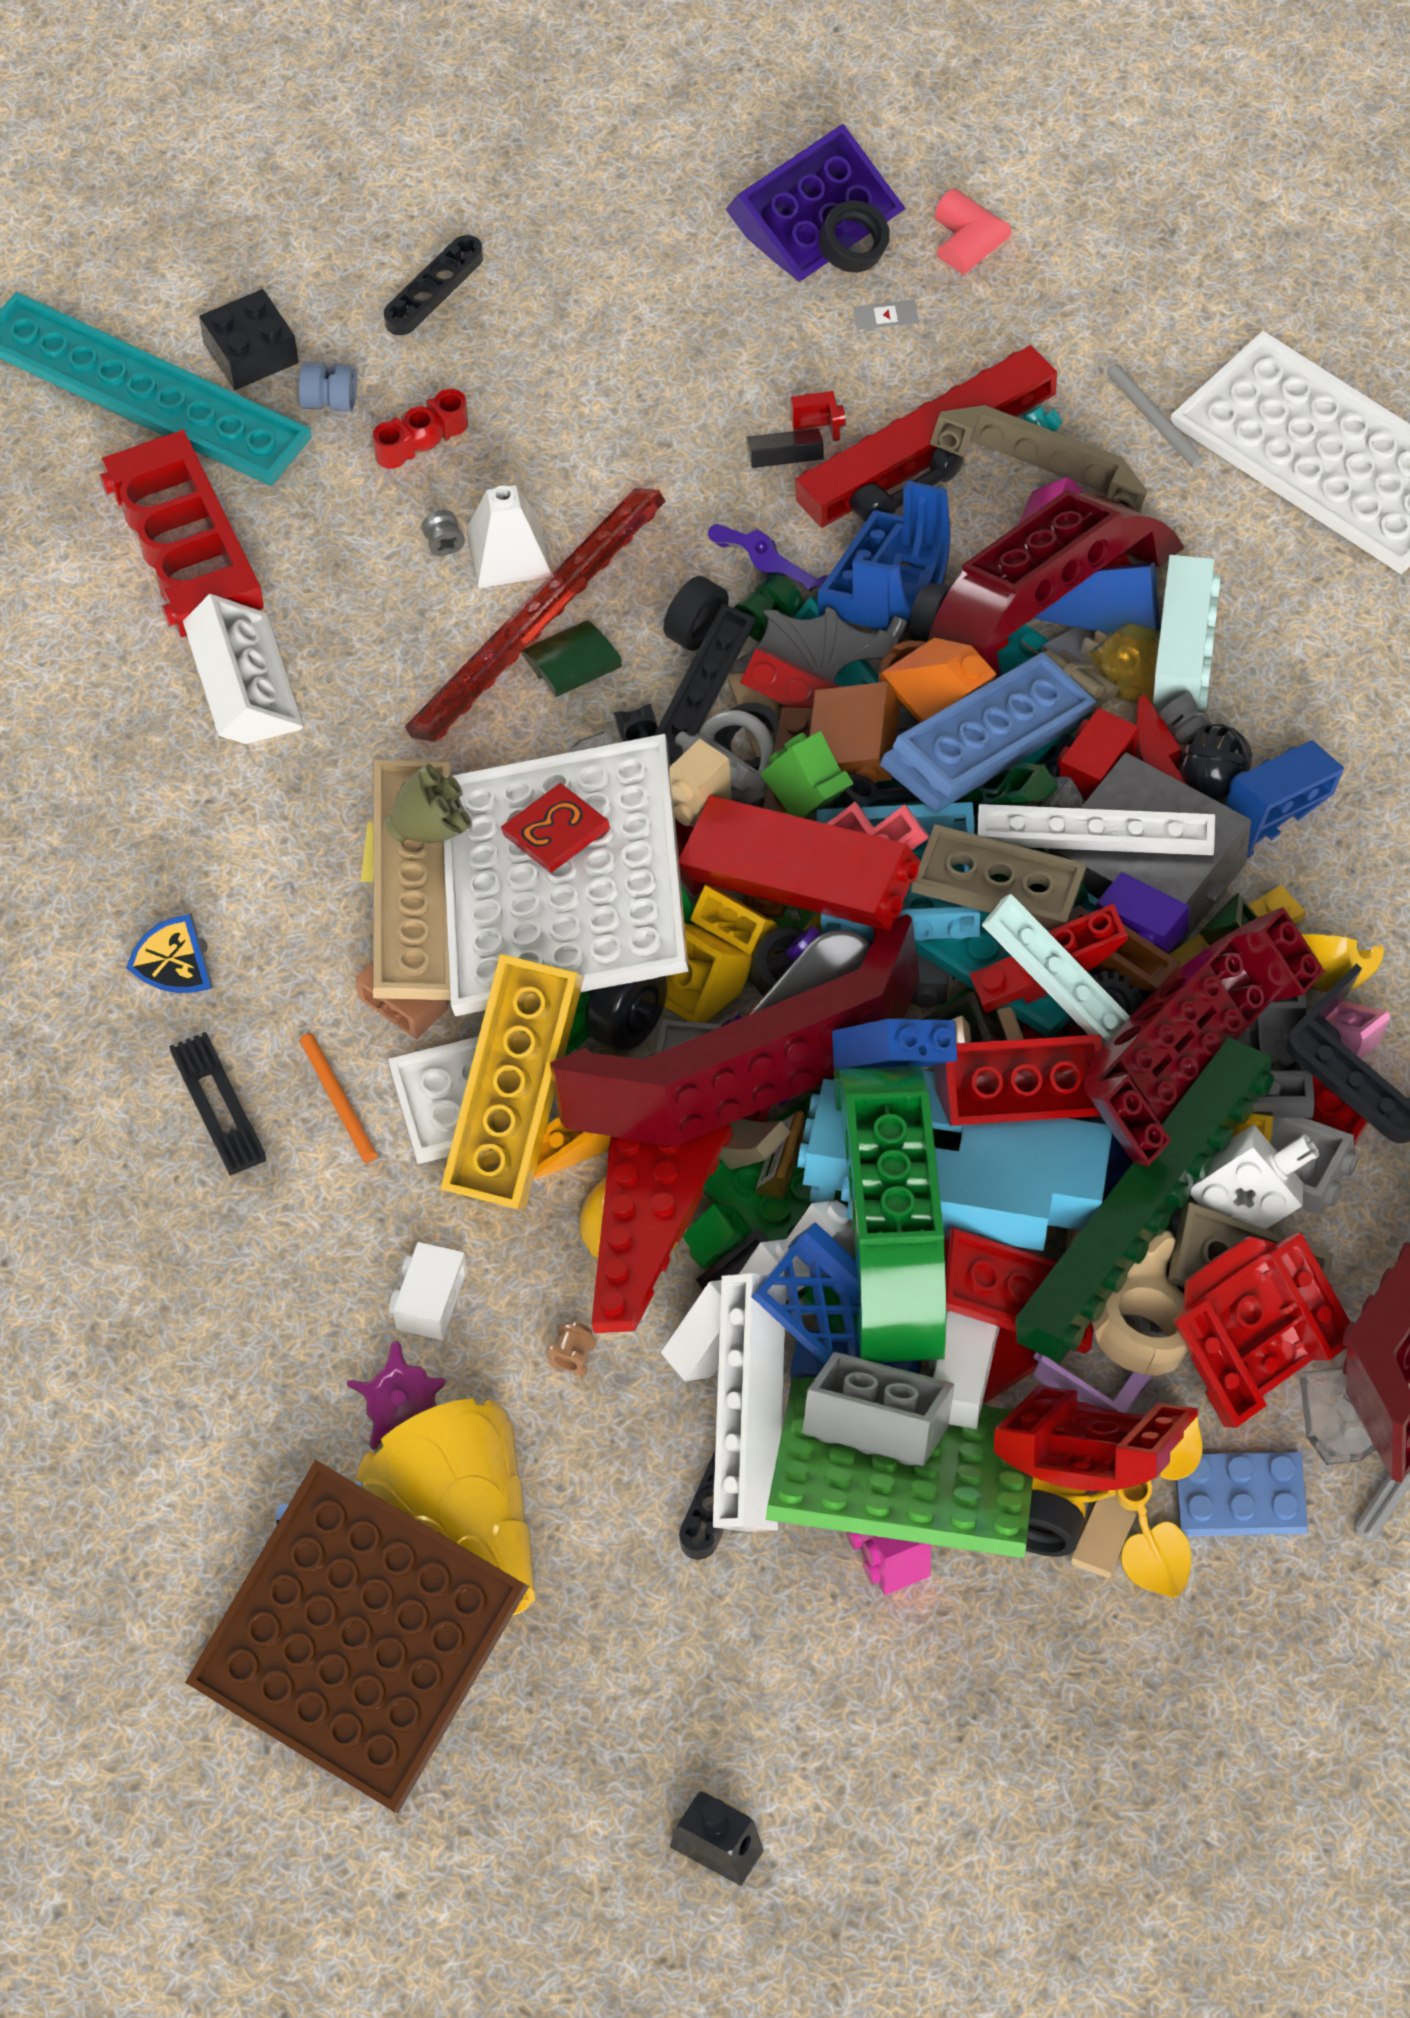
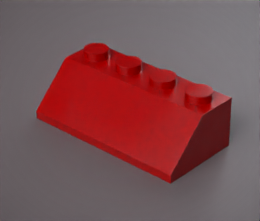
M1101 1035L956 1043L957 1061L933 1066L936 1093L949 1126L1100 1117V1113L1085 1092L1084 1080L1089 1069L1087 1063L1102 1048Z

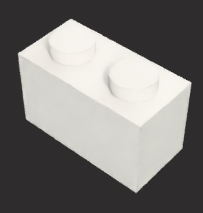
M417 1242L413 1256L407 1255L402 1268V1279L404 1281L401 1289H395L390 1300L389 1313L394 1314L396 1330L443 1341L467 1274L464 1252Z

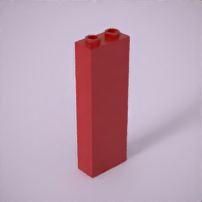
M709 795L679 858V865L693 881L890 931L895 918L900 915L903 900L911 883L918 876L921 863L906 843Z

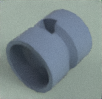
M303 362L299 380V402L301 408L321 410L325 405H329L331 410L352 412L357 394L356 366L335 363L330 369L322 362Z

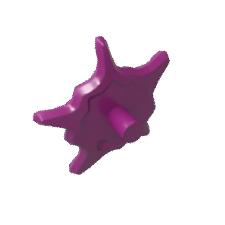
M398 1341L391 1343L387 1362L384 1368L375 1375L374 1379L369 1382L347 1381L348 1387L356 1390L366 1399V1415L373 1422L369 1443L372 1449L377 1448L381 1444L380 1439L401 1423L425 1410L437 1406L435 1394L446 1384V1380L442 1377H428L426 1371L421 1366L407 1365L403 1357L401 1343Z

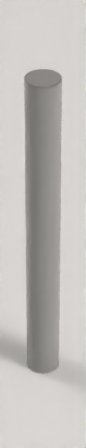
M1118 364L1112 366L1108 371V375L1193 469L1202 465L1204 458Z

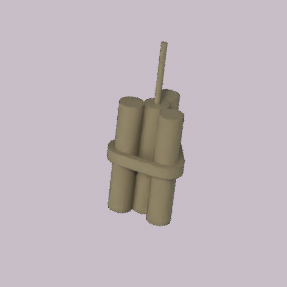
M1020 642L1021 645L1026 647L1034 654H1040L1038 651H1036L1034 648H1032L1025 642ZM1051 649L1045 651V654L1097 701L1092 712L1087 714L1088 716L1092 717L1098 708L1102 709L1101 705L1106 702L1107 698L1111 699L1117 694L1119 687L1098 673L1096 666L1089 661H1081L1065 649L1061 650L1058 654Z

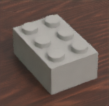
M834 1352L808 1388L802 1434L816 1437L824 1443H839L854 1447L865 1454H880L895 1458L902 1464L924 1466L948 1429L955 1384Z

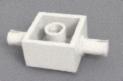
M1253 1124L1233 1137L1225 1151H1219L1216 1154L1208 1174L1204 1179L1198 1178L1192 1186L1190 1194L1198 1202L1197 1205L1267 1229L1303 1206V1182L1294 1171L1311 1160L1318 1158L1319 1151L1313 1141L1309 1144L1307 1143L1310 1141V1137L1304 1134L1300 1139L1277 1152ZM1180 1216L1172 1219V1225L1176 1233Z

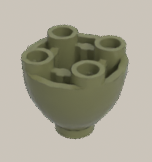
M427 764L413 773L398 791L392 813L385 817V825L390 835L399 843H403L406 840L436 843L451 839L471 828V818L464 810L459 798L463 794L460 784L453 776L445 778L431 764Z

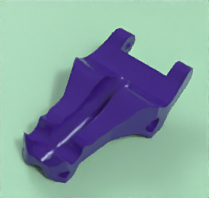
M714 524L708 530V537L719 547H733L746 550L754 566L765 575L777 573L792 578L799 584L804 585L809 592L821 588L828 575L815 578L783 558L777 550L775 541L758 529L744 534L725 526Z

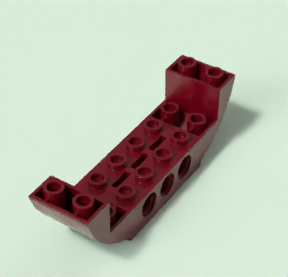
M1065 490L962 565V573L949 589L937 612L928 641L935 637L971 645L994 670L996 676L993 680L1001 676L996 645L1079 584L1083 583L1098 570L1109 564L1120 554L1125 552L1147 563L1155 562V566L1160 567L1169 560V555H1176L1184 549V546L1176 533L1165 523L1098 494H1076Z
M1284 907L1278 908L1239 927L1197 954L1181 968L1175 969L1087 1063L1089 1069L1084 1080L1085 1092L1128 1157L1136 1164L1149 1166L1172 1141L1160 1123L1177 1106L1227 1038L1230 1037L1237 1040L1271 1002L1304 995L1325 972Z

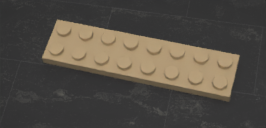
M374 760L373 998L451 1000L444 841L422 843L406 840L403 843H399L390 835L385 825V817L392 813L398 791L413 773L425 765L431 764L444 777L450 776V762Z

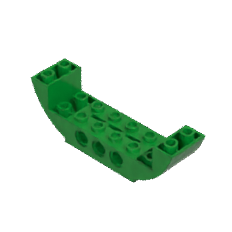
M920 1066L835 1069L833 1078L836 1110H842L860 1296L857 1323L860 1359L871 1362L945 1359L946 1281L944 1230L929 1091H927L923 1071Z

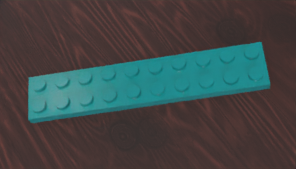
M15 292L0 309L1 360L163 436L184 429L195 451L271 487L312 438L311 428L23 294Z

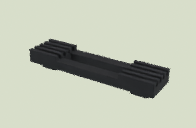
M203 1032L200 1038L198 1035L194 1036L192 1041L188 1038L184 1044L182 1041L178 1042L177 1047H174V1045L169 1046L175 1064L229 1176L267 1161L261 1143L245 1115L207 1033ZM212 1075L238 1128L237 1131L231 1129L230 1134L223 1133L198 1079Z

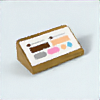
M799 1110L782 1121L791 1133L764 1160L755 1188L756 1193L779 1199L785 1197L804 1137L805 1115L803 1111Z

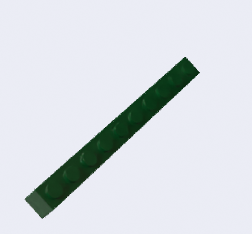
M1230 1037L1227 1038L1162 1124V1127L1172 1141L1149 1166L1133 1162L1016 1316L1017 1343L1058 1363H1061L1070 1350L1075 1351L1079 1347L1085 1329L1091 1321L1096 1322L1099 1320L1104 1312L1106 1301L1112 1293H1118L1123 1288L1132 1266L1135 1263L1140 1264L1144 1260L1150 1242L1156 1235L1160 1236L1164 1233L1169 1224L1171 1214L1177 1206L1181 1208L1185 1205L1190 1196L1192 1186L1198 1178L1204 1179L1211 1168L1213 1158L1219 1151L1223 1152L1229 1146L1233 1131L1239 1123L1245 1124L1252 1113L1254 1103L1260 1096L1264 1097L1270 1091L1274 1081V1075L1271 1074L1270 1055Z

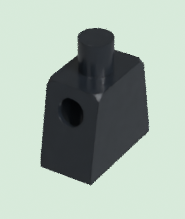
M702 1791L697 1793L679 1821L670 1844V1848L739 1886L743 1885L764 1852L755 1823L749 1816Z

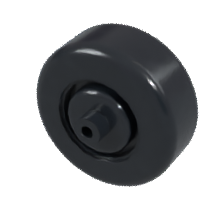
M666 976L592 990L586 1009V1025L591 1037L618 1051H630L642 1044L655 1028L664 1009L667 997Z

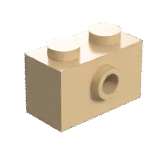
M700 738L669 767L670 790L674 802L675 818L681 824L695 827L709 795L731 800L729 758Z

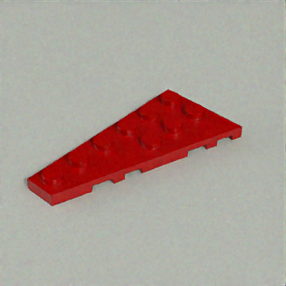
M725 1125L676 1147L611 1136L591 1320L594 1333L636 1331L654 1295L653 1287L661 1271H666L671 1261L670 1253L675 1243H680L703 1197L702 1189L709 1175L714 1174L719 1165L718 1157L723 1147L728 1146L733 1137L731 1125Z

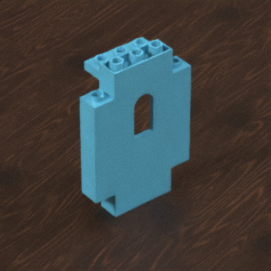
M922 1070L927 1091H929L932 1128L962 1133L959 1152L935 1148L944 1235L947 1230L953 1227L1005 1245L1043 1251L1047 1225L1082 1231L1102 1204L1112 1131L1108 1125L1075 1119H1054L949 1126L936 1093L934 1071ZM823 1079L820 1094H812L809 1110L810 1118L806 1120L803 1142L806 1143H801L797 1167L805 1168L803 1185L812 1186L810 1202L834 1201L836 1190L842 1191L841 1201L848 1202L846 1218L852 1219L842 1110H836L834 1080Z

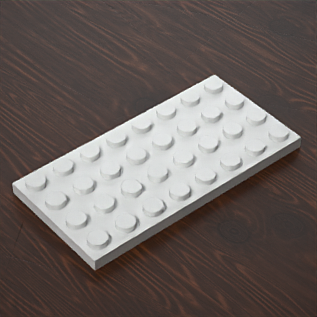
M1265 331L1257 335L1171 414V423L1177 429L1402 575L1410 567V424Z

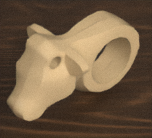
M1068 1229L1065 1242L1066 1250L1081 1230ZM1169 1231L1164 1232L1160 1236L1156 1235L1153 1238L1144 1260L1140 1264L1135 1263L1132 1266L1123 1288L1118 1293L1113 1292L1106 1301L1104 1312L1099 1320L1096 1322L1091 1321L1097 1344L1105 1355L1124 1369L1144 1375L1159 1376L1174 1371L1183 1361L1189 1350L1173 1322L1183 1310L1184 1294L1176 1285L1167 1282V1264L1175 1245V1238ZM1121 1315H1138L1147 1318L1160 1326L1167 1337L1156 1338L1141 1334L1130 1327Z

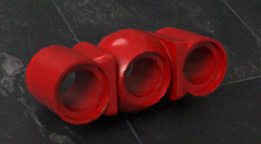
M454 388L442 390L436 394L435 398L426 400L427 407L416 406L410 408L401 416L400 420L394 417L391 421L377 425L373 430V443L377 463L384 468L395 469L402 466L406 460L414 459L415 451L425 452L432 450L440 443L442 437L447 441L451 436L463 433L468 427L467 402L464 393Z

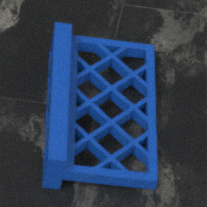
M814 1222L794 1238L787 1247L789 1248L751 1297L824 1365L833 1354L832 1342H847L849 1356L860 1358L858 1334L855 1331L853 1315H859L860 1306L856 1260ZM795 1256L809 1267L810 1277H795L792 1261ZM784 1271L785 1277H779ZM772 1285H786L789 1305L779 1304L767 1293ZM797 1286H812L815 1305L799 1304ZM823 1286L830 1287L839 1295L841 1306L825 1305ZM801 1314H817L820 1333H810L803 1326ZM827 1314L843 1315L846 1334L830 1333ZM913 1361L875 1363L906 1371Z

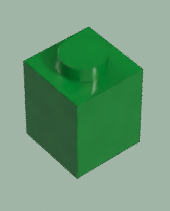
M713 1204L684 1233L683 1239L690 1247L689 1254L699 1266L710 1268L753 1231L737 1208Z

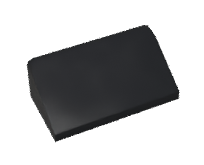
M819 428L747 437L752 468L824 460V444Z

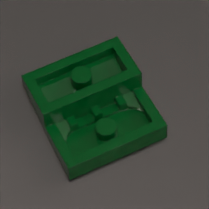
M588 620L521 650V654L538 679H544L555 697L622 667V660L618 652L600 630Z

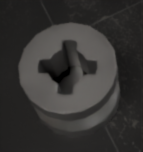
M439 510L431 513L423 520L421 529L424 536L429 539L428 546L433 555H449L463 547L465 537L460 528H458V520L452 511Z

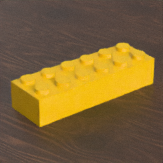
M499 955L441 1190L515 1209L526 1210L555 1095L550 1062L565 1056L585 976L508 955Z

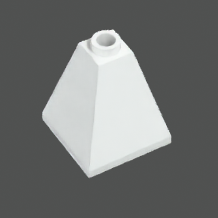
M502 485L495 489L486 490L467 526L478 588L550 577L551 570L539 515L516 485Z

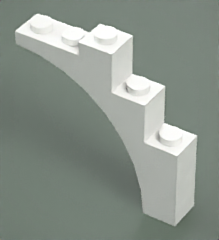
M838 1200L811 1203L787 1239L761 1242L739 1274L754 1273L767 1276L789 1249L787 1247L794 1238L814 1222L853 1258H856L852 1219L846 1218L847 1207ZM795 1256L792 1260L795 1277H810L809 1267ZM784 1271L779 1277H785ZM722 1280L711 1281L707 1284L661 1351V1354L685 1382L710 1378L718 1369ZM797 1286V1292L805 1286ZM786 1288V1300H788L787 1288Z

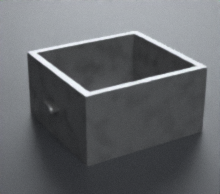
M1125 752L1080 809L1215 814L1214 855L1049 848V854L1087 864L1083 883L1085 884L1086 891L1097 899H1100L1119 874L1123 872L1189 905L1188 931L1172 949L1174 951L1185 943L1214 904H1217L1224 896L1228 886L1246 865L1251 819Z

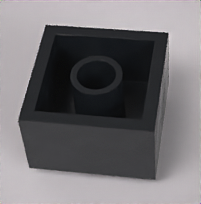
M264 289L199 316L203 343L234 391L299 363L295 335Z

